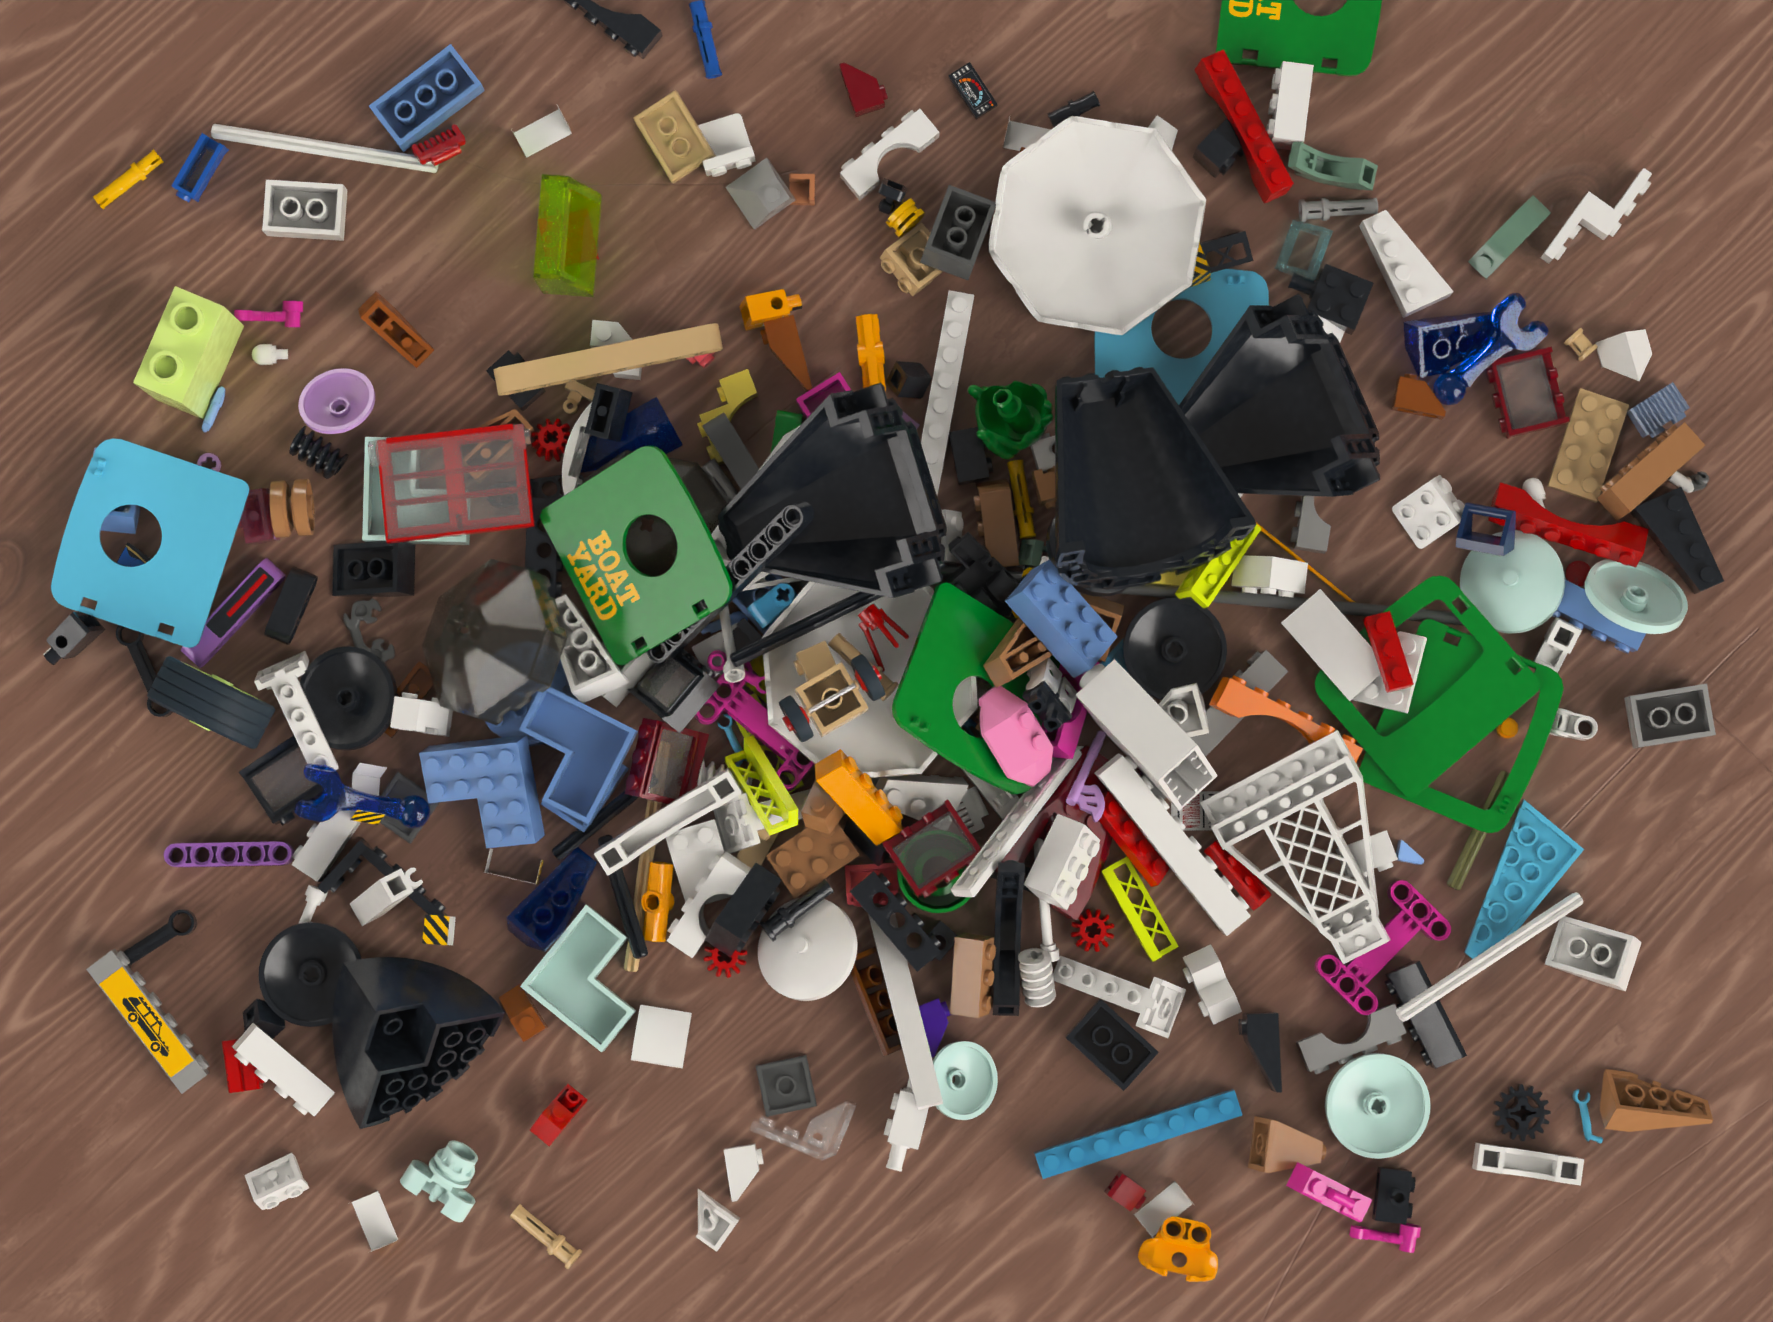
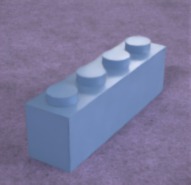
M1565 580L1563 598L1552 617L1559 618L1562 616L1568 619V623L1581 628V630L1585 628L1591 631L1592 637L1602 642H1605L1607 639L1615 643L1614 647L1621 652L1628 654L1629 651H1638L1646 633L1633 631L1612 622L1591 604L1585 589Z

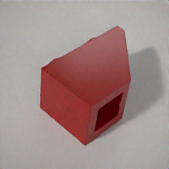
M567 1084L542 1112L530 1128V1131L550 1147L588 1099Z

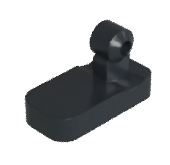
M884 178L878 193L886 196V198L880 201L879 211L888 215L891 214L895 207L893 200L903 202L908 187Z

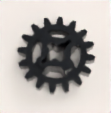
M1518 1084L1516 1091L1512 1086H1509L1508 1094L1499 1093L1502 1101H1494V1104L1499 1107L1498 1110L1492 1112L1493 1115L1499 1116L1495 1125H1503L1501 1133L1506 1134L1510 1132L1509 1138L1512 1140L1517 1135H1519L1520 1141H1525L1526 1135L1531 1139H1535V1131L1544 1132L1541 1127L1542 1123L1549 1124V1121L1544 1119L1545 1115L1551 1114L1550 1110L1544 1109V1106L1549 1102L1548 1100L1539 1099L1543 1094L1541 1091L1533 1094V1086H1528L1526 1091L1523 1084ZM1526 1096L1532 1098L1537 1107H1532L1528 1104ZM1514 1097L1515 1102L1509 1108H1505L1509 1100ZM1521 1106L1523 1109L1532 1112L1523 1115L1522 1120L1520 1116L1510 1114L1511 1112L1519 1111ZM1538 1117L1535 1124L1529 1128L1528 1123L1533 1118ZM1506 1118H1511L1515 1122L1517 1130L1508 1124Z

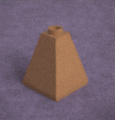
M1254 1116L1248 1168L1272 1173L1295 1168L1297 1162L1307 1166L1321 1163V1160H1324L1326 1145L1322 1141L1276 1120Z

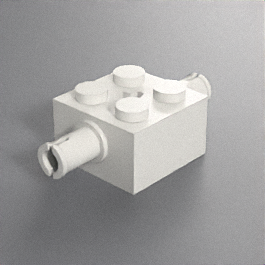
M910 1077L907 1087L900 1089L899 1094L894 1093L890 1109L895 1110L893 1119H887L884 1135L888 1136L887 1142H890L889 1144L892 1145L886 1168L902 1171L907 1149L913 1148L918 1150L929 1107L917 1109Z

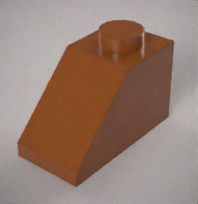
M1404 374V377L1400 376L1397 379L1391 410L1439 420L1445 417V409L1426 381L1419 380L1420 377L1413 374Z
M520 983L501 995L499 999L522 1041L526 1042L547 1029L548 1026L527 992L520 987L522 985Z

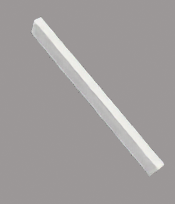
M1076 748L1073 759L1052 758L1051 772L1021 796L953 885L951 891L954 896H976L998 867V862L1004 859L1082 755L1079 748Z
M893 913L890 917V924L895 928H899L895 913ZM869 915L917 1109L920 1110L943 1104L907 959Z

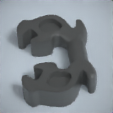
M375 599L356 601L352 606L351 619H349L346 613L343 614L344 624L350 631L354 646L372 652L385 663L389 659H394L395 648L392 644H389L388 649L385 650L382 647L385 640L377 639L372 642V647L368 648L364 644L359 628L361 621H365L367 624H373L378 621L376 617H372L373 609L381 612L380 604Z

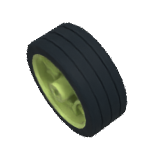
M171 656L165 658L163 666H161L157 674L158 677L155 678L151 686L152 688H150L147 694L148 698L153 702L189 719L190 722L251 749L257 748L265 728H267L271 720L270 717L275 712L274 706L234 687V684L214 674L205 673Z

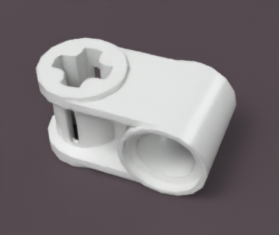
M1558 708L1549 734L1585 741L1596 735L1598 725L1590 716ZM1585 721L1590 725L1591 732L1589 735H1582L1579 732L1578 725L1580 722Z

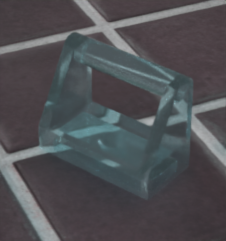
M1292 220L1275 269L1292 276L1295 272L1298 275L1315 281L1333 231L1324 227ZM1300 230L1319 236L1307 270L1287 265Z

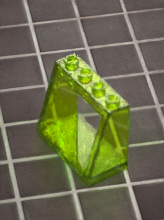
M542 174L533 278L543 294L594 297L602 194L569 176Z

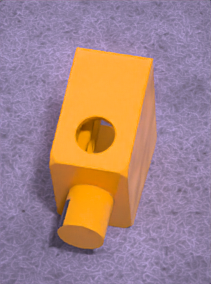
M780 289L745 296L739 306L745 330L763 327L766 321L790 315V311L802 309L800 295L786 296L785 290Z

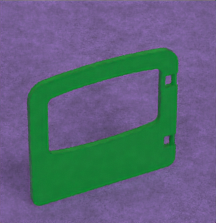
M1432 576L1426 579L1382 612L1390 611L1395 628H1397L1434 600H1441L1483 648L1482 655L1470 669L1422 712L1391 734L1381 736L1322 669L1318 672L1315 680V690L1319 698L1401 793L1407 797H1415L1532 698L1540 689V681L1536 675L1520 659L1451 579L1444 576ZM1457 597L1468 608L1462 614L1451 603ZM1364 627L1359 633L1371 646L1366 627ZM1511 658L1521 668L1516 675L1505 665Z
M1426 619L1420 623L1415 635L1426 637L1427 641L1408 714L1384 708L1375 729L1379 735L1387 736L1402 727L1439 698L1470 669L1483 653L1482 646L1473 636L1432 619ZM1446 632L1460 638L1457 646L1443 641ZM1518 655L1527 666L1535 669L1534 674L1540 681L1539 696L1520 751L1491 808L1486 810L1478 808L1428 786L1417 796L1407 797L1401 793L1367 752L1359 767L1363 775V782L1486 833L1500 831L1508 824L1518 806L1548 739L1563 694L1564 687L1561 677L1551 668ZM1512 658L1505 663L1514 675L1518 673L1520 667Z

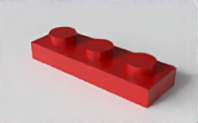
M1390 611L1365 617L1363 621L1386 692L1389 693L1414 685Z
M1217 839L1204 850V853L1214 861L1219 871L1229 880L1234 889L1253 911L1272 896L1255 874L1229 852L1222 849Z

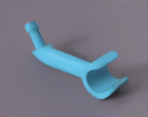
M723 714L729 718L730 723L728 726L723 727L717 722L718 726L725 731L734 752L742 751L743 749L732 730V718L728 714ZM746 759L740 760V761L736 762L735 765H736L737 767H740V765L743 763V761H746V762H747V760H746Z
M1576 1089L1572 1097L1579 1104L1585 1139L1588 1142L1593 1140L1602 1143V1137L1591 1135V1121L1587 1107L1590 1094L1587 1092L1585 1099L1579 1101V1089Z

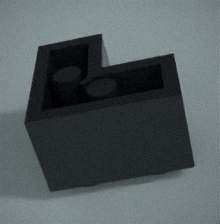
M1228 118L1216 130L1213 129L1196 147L1193 158L1214 178L1220 173L1224 176L1231 169L1237 154L1240 157L1244 155L1241 143Z

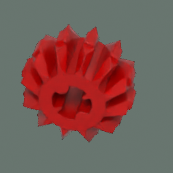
M546 418V426L543 427L541 424H537L540 432L532 433L531 436L535 441L531 443L533 449H537L536 454L538 457L545 455L547 462H550L553 456L557 462H560V455L564 454L571 431H569L570 426L568 423L562 425L561 420L558 418L553 424L550 419ZM553 437L557 439V442H550L549 439Z
M1086 909L1087 919L1080 914L1078 919L1082 923H1071L1072 927L1079 928V932H1072L1071 937L1081 936V939L1075 945L1080 946L1085 941L1084 951L1088 952L1091 943H1093L1095 952H1099L1098 942H1101L1107 948L1109 944L1103 938L1113 939L1114 934L1106 933V929H1112L1115 926L1113 923L1104 924L1110 918L1108 914L1104 915L1101 920L1099 919L1100 909H1096L1094 917H1092L1091 910ZM1095 923L1098 925L1096 929L1099 928L1100 931L1099 934H1094L1090 938L1087 935L1089 932L1085 931L1086 926H1092Z
M707 946L704 948L706 952L712 953V956H706L703 960L705 962L713 960L714 962L708 966V971L713 970L716 966L719 967L716 972L717 977H720L722 970L725 969L726 977L730 978V968H733L735 973L739 974L741 971L736 966V963L746 965L747 963L745 960L739 959V955H747V950H742L741 952L735 950L733 956H731L732 960L728 963L726 960L722 962L719 960L718 956H721L719 954L720 950L716 947L714 949Z

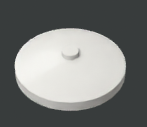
M799 898L791 900L779 908H787ZM823 899L795 920L796 924H794V927H788L776 936L774 942L764 930L761 932L758 943V962L761 972L774 990L788 998L799 1001H812L823 998L843 984L854 966L857 955V935L854 925L849 916L839 906L826 899ZM777 910L770 916V918L778 913Z

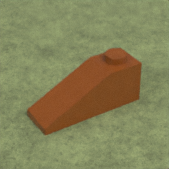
M377 291L358 308L360 318L414 367L417 368L434 351V348Z
M794 315L764 322L765 329L760 330L763 344H769L770 350L806 392L810 391L812 385Z

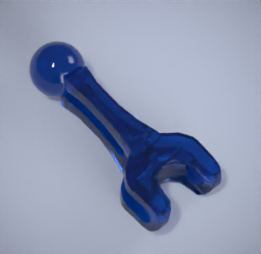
M1520 293L1508 295L1493 309L1491 315L1492 328L1478 348L1460 365L1450 372L1440 375L1435 380L1433 393L1440 403L1444 405L1459 403L1466 394V387H1470L1476 378L1493 362L1513 349L1532 350L1546 337L1549 330L1544 322L1532 321L1525 327L1519 328L1518 316L1526 307V301Z
M312 763L305 765L304 775L309 781L320 784L323 787V793L316 800L298 801L294 810L299 817L318 822L331 819L339 811L363 810L385 814L386 816L398 819L408 828H419L430 817V806L420 796L410 795L401 800V798L383 797L358 791L343 784L338 772L333 767Z

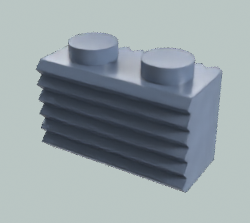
M1672 382L1631 408L1626 414L1642 438L1647 435L1654 438L1665 430L1664 424L1669 421L1675 424L1685 418L1686 414L1684 412L1690 407Z

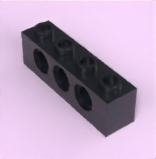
M532 498L535 527L526 528L524 601L550 602L562 596V582H558V572L563 571V562L548 533L543 532L539 528L542 510L558 499ZM542 543H548L551 546L552 551L547 558L541 557L538 553V548ZM541 569H547L551 574L549 582L545 584L540 583L537 579V574Z
M873 871L850 892L918 972L941 952L938 947L942 944L933 933L927 935L921 927L925 924L916 913L912 915L908 913L904 908L908 903L899 893L893 895L887 888L891 883L881 872L877 875ZM879 892H883L888 896V903L882 908L875 906L873 903L874 895ZM896 912L902 913L905 917L904 925L899 928H895L890 924V917ZM916 932L921 935L922 943L919 947L912 948L907 944L906 939L910 933Z

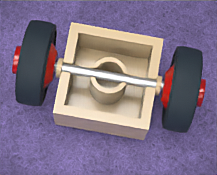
M863 654L856 656L850 661L855 673L854 680L850 677L843 663L840 662L795 688V693L804 709L796 703L791 695L779 701V706L785 716L782 718L789 732L793 730L801 742H805L814 736L809 725V718L812 720L820 736L823 737L868 711V706L858 689L864 690L872 701H876L885 695L884 688L880 682L882 677L875 665L871 666Z

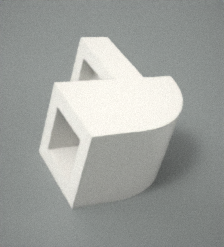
M1556 617L1544 636L1545 639L1533 661L1549 667L1558 673L1567 653H1571L1582 631L1581 628Z

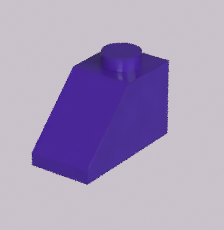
M939 998L919 1006L931 1057H934L949 1023L947 1017L951 1016L946 1001L940 1003Z

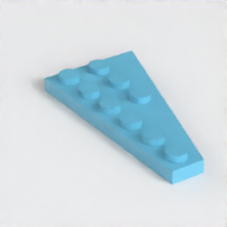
M1524 799L1520 804L1464 953L1471 959H1474L1519 929L1584 850Z

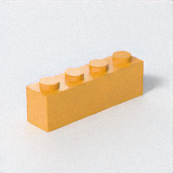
M840 749L815 764V775L818 784L876 846L900 833L902 830L901 819H903L900 809L888 801L883 790H878L873 785L867 773H862L851 756L848 757Z

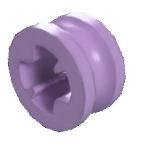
M204 453L199 457L197 465L202 466V463L207 462V458H212V462H216V467L211 469L220 471L221 462L216 455Z

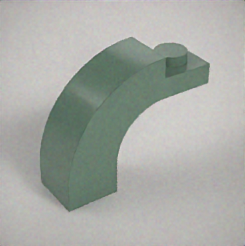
M1293 142L1287 167L1295 170L1294 174L1315 182L1348 189L1373 190L1378 165L1364 158L1330 155L1302 142Z
M1532 195L1468 262L1487 279L1551 212Z

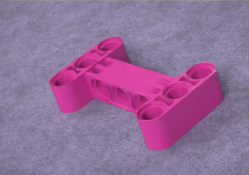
M749 662L743 664L744 668L752 673L751 664ZM723 673L716 682L720 686H727L731 691V695L727 698H721L715 691L703 705L712 707L714 715L710 718H704L698 711L695 715L696 719L703 725H709L715 722L725 711L784 761L783 765L778 769L777 775L780 778V775L784 772L791 773L794 777V782L790 785H783L787 791L793 790L815 764L812 761L807 765L799 764L796 756L801 752L768 725L767 709L743 690L748 682L744 680L735 683L725 680Z
M1395 881L1390 884L1387 890L1388 898L1399 909L1396 915L1384 926L1390 938L1389 942L1349 961L1346 965L1333 955H1321L1315 962L1317 974L1359 1014L1370 1015L1376 1011L1378 1000L1365 985L1419 930L1429 939L1435 941L1445 940L1451 933L1450 923L1407 881ZM1398 885L1404 886L1407 891L1406 897L1402 900L1397 899L1394 895V889ZM1417 903L1425 907V914L1421 918H1417L1413 914V907ZM1435 922H1440L1444 926L1443 934L1438 937L1431 930ZM1325 959H1330L1334 963V970L1329 974L1324 973L1321 969V963ZM1345 977L1350 978L1353 983V987L1349 992H1344L1340 988V981ZM1362 996H1368L1371 999V1007L1365 1011L1360 1009L1358 1004Z

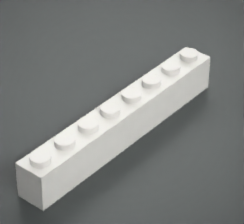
M951 290L948 292L921 439L922 449L937 497L974 301L973 294Z
M1118 753L1098 769L1095 775L1107 790L1110 791L1219 930L1228 936L1251 917L1246 911L1249 908L1248 904L1240 895L1236 898L1230 891L1233 885L1224 875L1220 878L1215 872V869L1218 867L1208 855L1204 858L1199 852V849L1202 847L1193 836L1188 838L1183 832V829L1186 827L1177 816L1172 818L1167 812V809L1170 808L1161 796L1156 798L1151 791L1154 788L1144 775L1140 778L1136 773L1137 765L1128 755L1124 758L1123 755Z

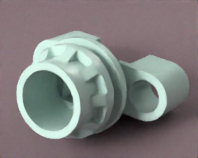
M455 1140L449 1141L445 1148L439 1149L435 1156L431 1158L429 1166L422 1161L412 1160L401 1177L400 1183L416 1196L421 1190H424L430 1194L429 1200L431 1202L439 1200L445 1204L441 1213L453 1221L463 1222L475 1204V1199L462 1188H467L475 1174L474 1165L478 1161V1156L464 1143Z

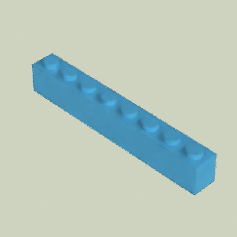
M1231 1089L1036 1151L1034 1154L1042 1179L1242 1116L1235 1090Z

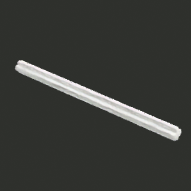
M213 124L211 129V136L214 139L431 173H436L439 164L433 166L431 161L422 165L416 156L412 154Z
M1577 892L1570 894L1396 1010L1399 1019L1402 1022L1409 1020L1581 906L1583 899Z

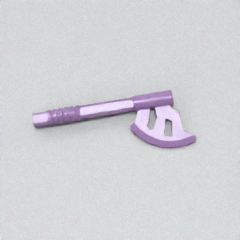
M1098 731L1093 739L1086 759L1066 799L1068 805L1074 806L1078 804L1080 810L1090 813L1093 822H1098L1102 817L1105 807L1104 796L1097 785L1088 786L1084 785L1103 745L1106 733L1103 731Z

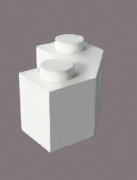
M592 320L591 348L632 340L618 322ZM642 367L613 374L615 378L641 380Z
M402 692V697L394 696L391 728L449 737L453 706L447 704V699L432 697L431 701L417 699L418 694Z
M1211 944L1182 957L1186 968L1182 969L1187 982H1193L1201 999L1198 1005L1204 1017L1209 1015L1214 1025L1242 1012L1237 997L1225 976L1221 962Z

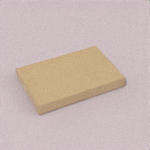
M676 90L633 117L672 183L677 182L703 165L702 161L716 156Z

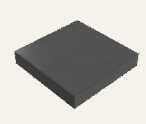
M397 772L379 797L378 813L385 814L380 823L411 844L440 802L428 803L426 791Z
M807 1055L756 1065L766 1117L817 1106Z

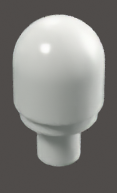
M260 344L252 350V359L259 365H273L279 359H288V349H277L276 345Z
M1537 478L1527 479L1523 483L1522 489L1545 508L1543 500L1546 499V493L1541 481Z

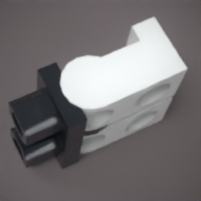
M1047 658L1027 671L1030 681L1027 683L1026 691L1023 692L1022 697L1028 703L1031 711L1036 713L1043 721V725L1048 732H1052L1072 718L1071 713L1077 699V691L1065 676L1062 677L1061 671L1053 661Z

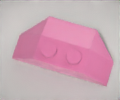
M1002 686L998 688L992 687L979 698V706L981 707V735L1007 778L1024 783L1030 787L1035 786L1051 772L1053 746L1025 701Z

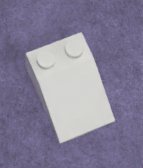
M715 819L677 830L666 837L685 902L689 897L694 899L698 891L695 890V887L703 876L708 878L712 870L708 867L716 855L721 857L725 853ZM716 894L708 898L705 904L732 897L733 895Z
M1564 916L1559 919L1545 965L1626 992L1642 942L1632 935Z

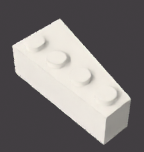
M567 595L543 604L571 692L581 703L590 701L629 683L581 612Z

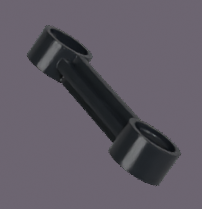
M118 625L116 638L122 645L128 647L147 692H149L155 678L158 676L142 643L144 633L139 632L135 642L127 643L122 639L124 627ZM148 698L147 708L154 716L167 717L173 713L169 709L163 714L157 713L152 706L153 701Z
M189 910L173 912L167 924L124 951L130 960L128 966L131 968L132 964L175 936L191 934L197 925L195 915ZM186 913L190 916L191 926L187 932H180L174 927L176 915Z

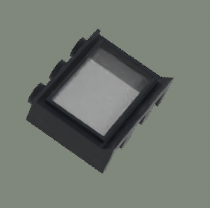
M683 649L674 658L661 663H655L636 685L637 687L627 690L678 733H681L720 685L712 679L715 674Z
M294 735L239 771L272 823L276 825L281 823L282 826L295 818L293 814L301 808L303 811H306L317 803L315 799L324 794L327 797L339 789L337 785L342 782L335 771L314 779Z

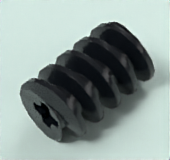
M304 426L293 439L289 454L292 456L298 454V460L301 462L307 459L306 465L308 467L315 465L317 473L324 471L323 477L326 479L331 478L333 475L335 476L343 467L349 455L345 454L339 458V448L331 452L332 443L330 442L323 447V437L321 436L317 440H313L315 432L312 430L307 435L304 434L307 427Z

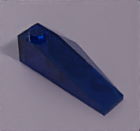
M1508 310L1431 317L1403 322L1405 349L1417 376L1420 378L1444 374L1451 370L1450 367L1471 359L1470 356L1481 350H1487L1511 336L1510 311Z
M655 397L627 413L620 442L593 435L590 436L580 473L609 468L644 446H656L666 455L682 447L683 444L658 398Z
M577 847L506 917L508 930L526 946L545 952L563 934L597 862Z

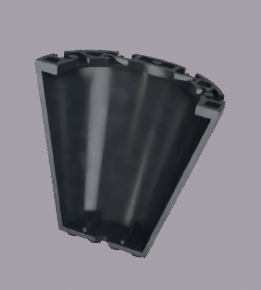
M1136 367L1129 371L1121 372L1119 370H1112L1106 373L1103 378L1094 373H1089L1076 378L1066 376L1056 381L1055 562L1059 575L1065 581L1075 586L1089 589L1091 583H1101L1102 589H1118L1157 582L1161 580L1160 574L1175 571V574L1179 575L1219 557L1232 548L1231 541L1237 539V541L1243 540L1256 526L1254 517L1153 367Z

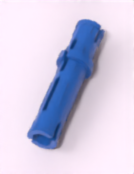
M705 1L691 2L689 7L694 23L692 30L697 36L706 79L720 77L722 72L711 32L713 25L708 20Z

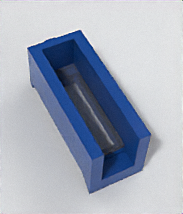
M202 133L171 185L177 190L176 196L188 203L191 199L199 202L202 193L229 149Z

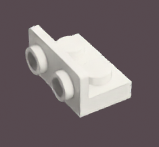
M293 1153L245 1175L253 1200L262 1210L272 1209L279 1202L297 1197L303 1191L309 1189L308 1183L304 1180Z

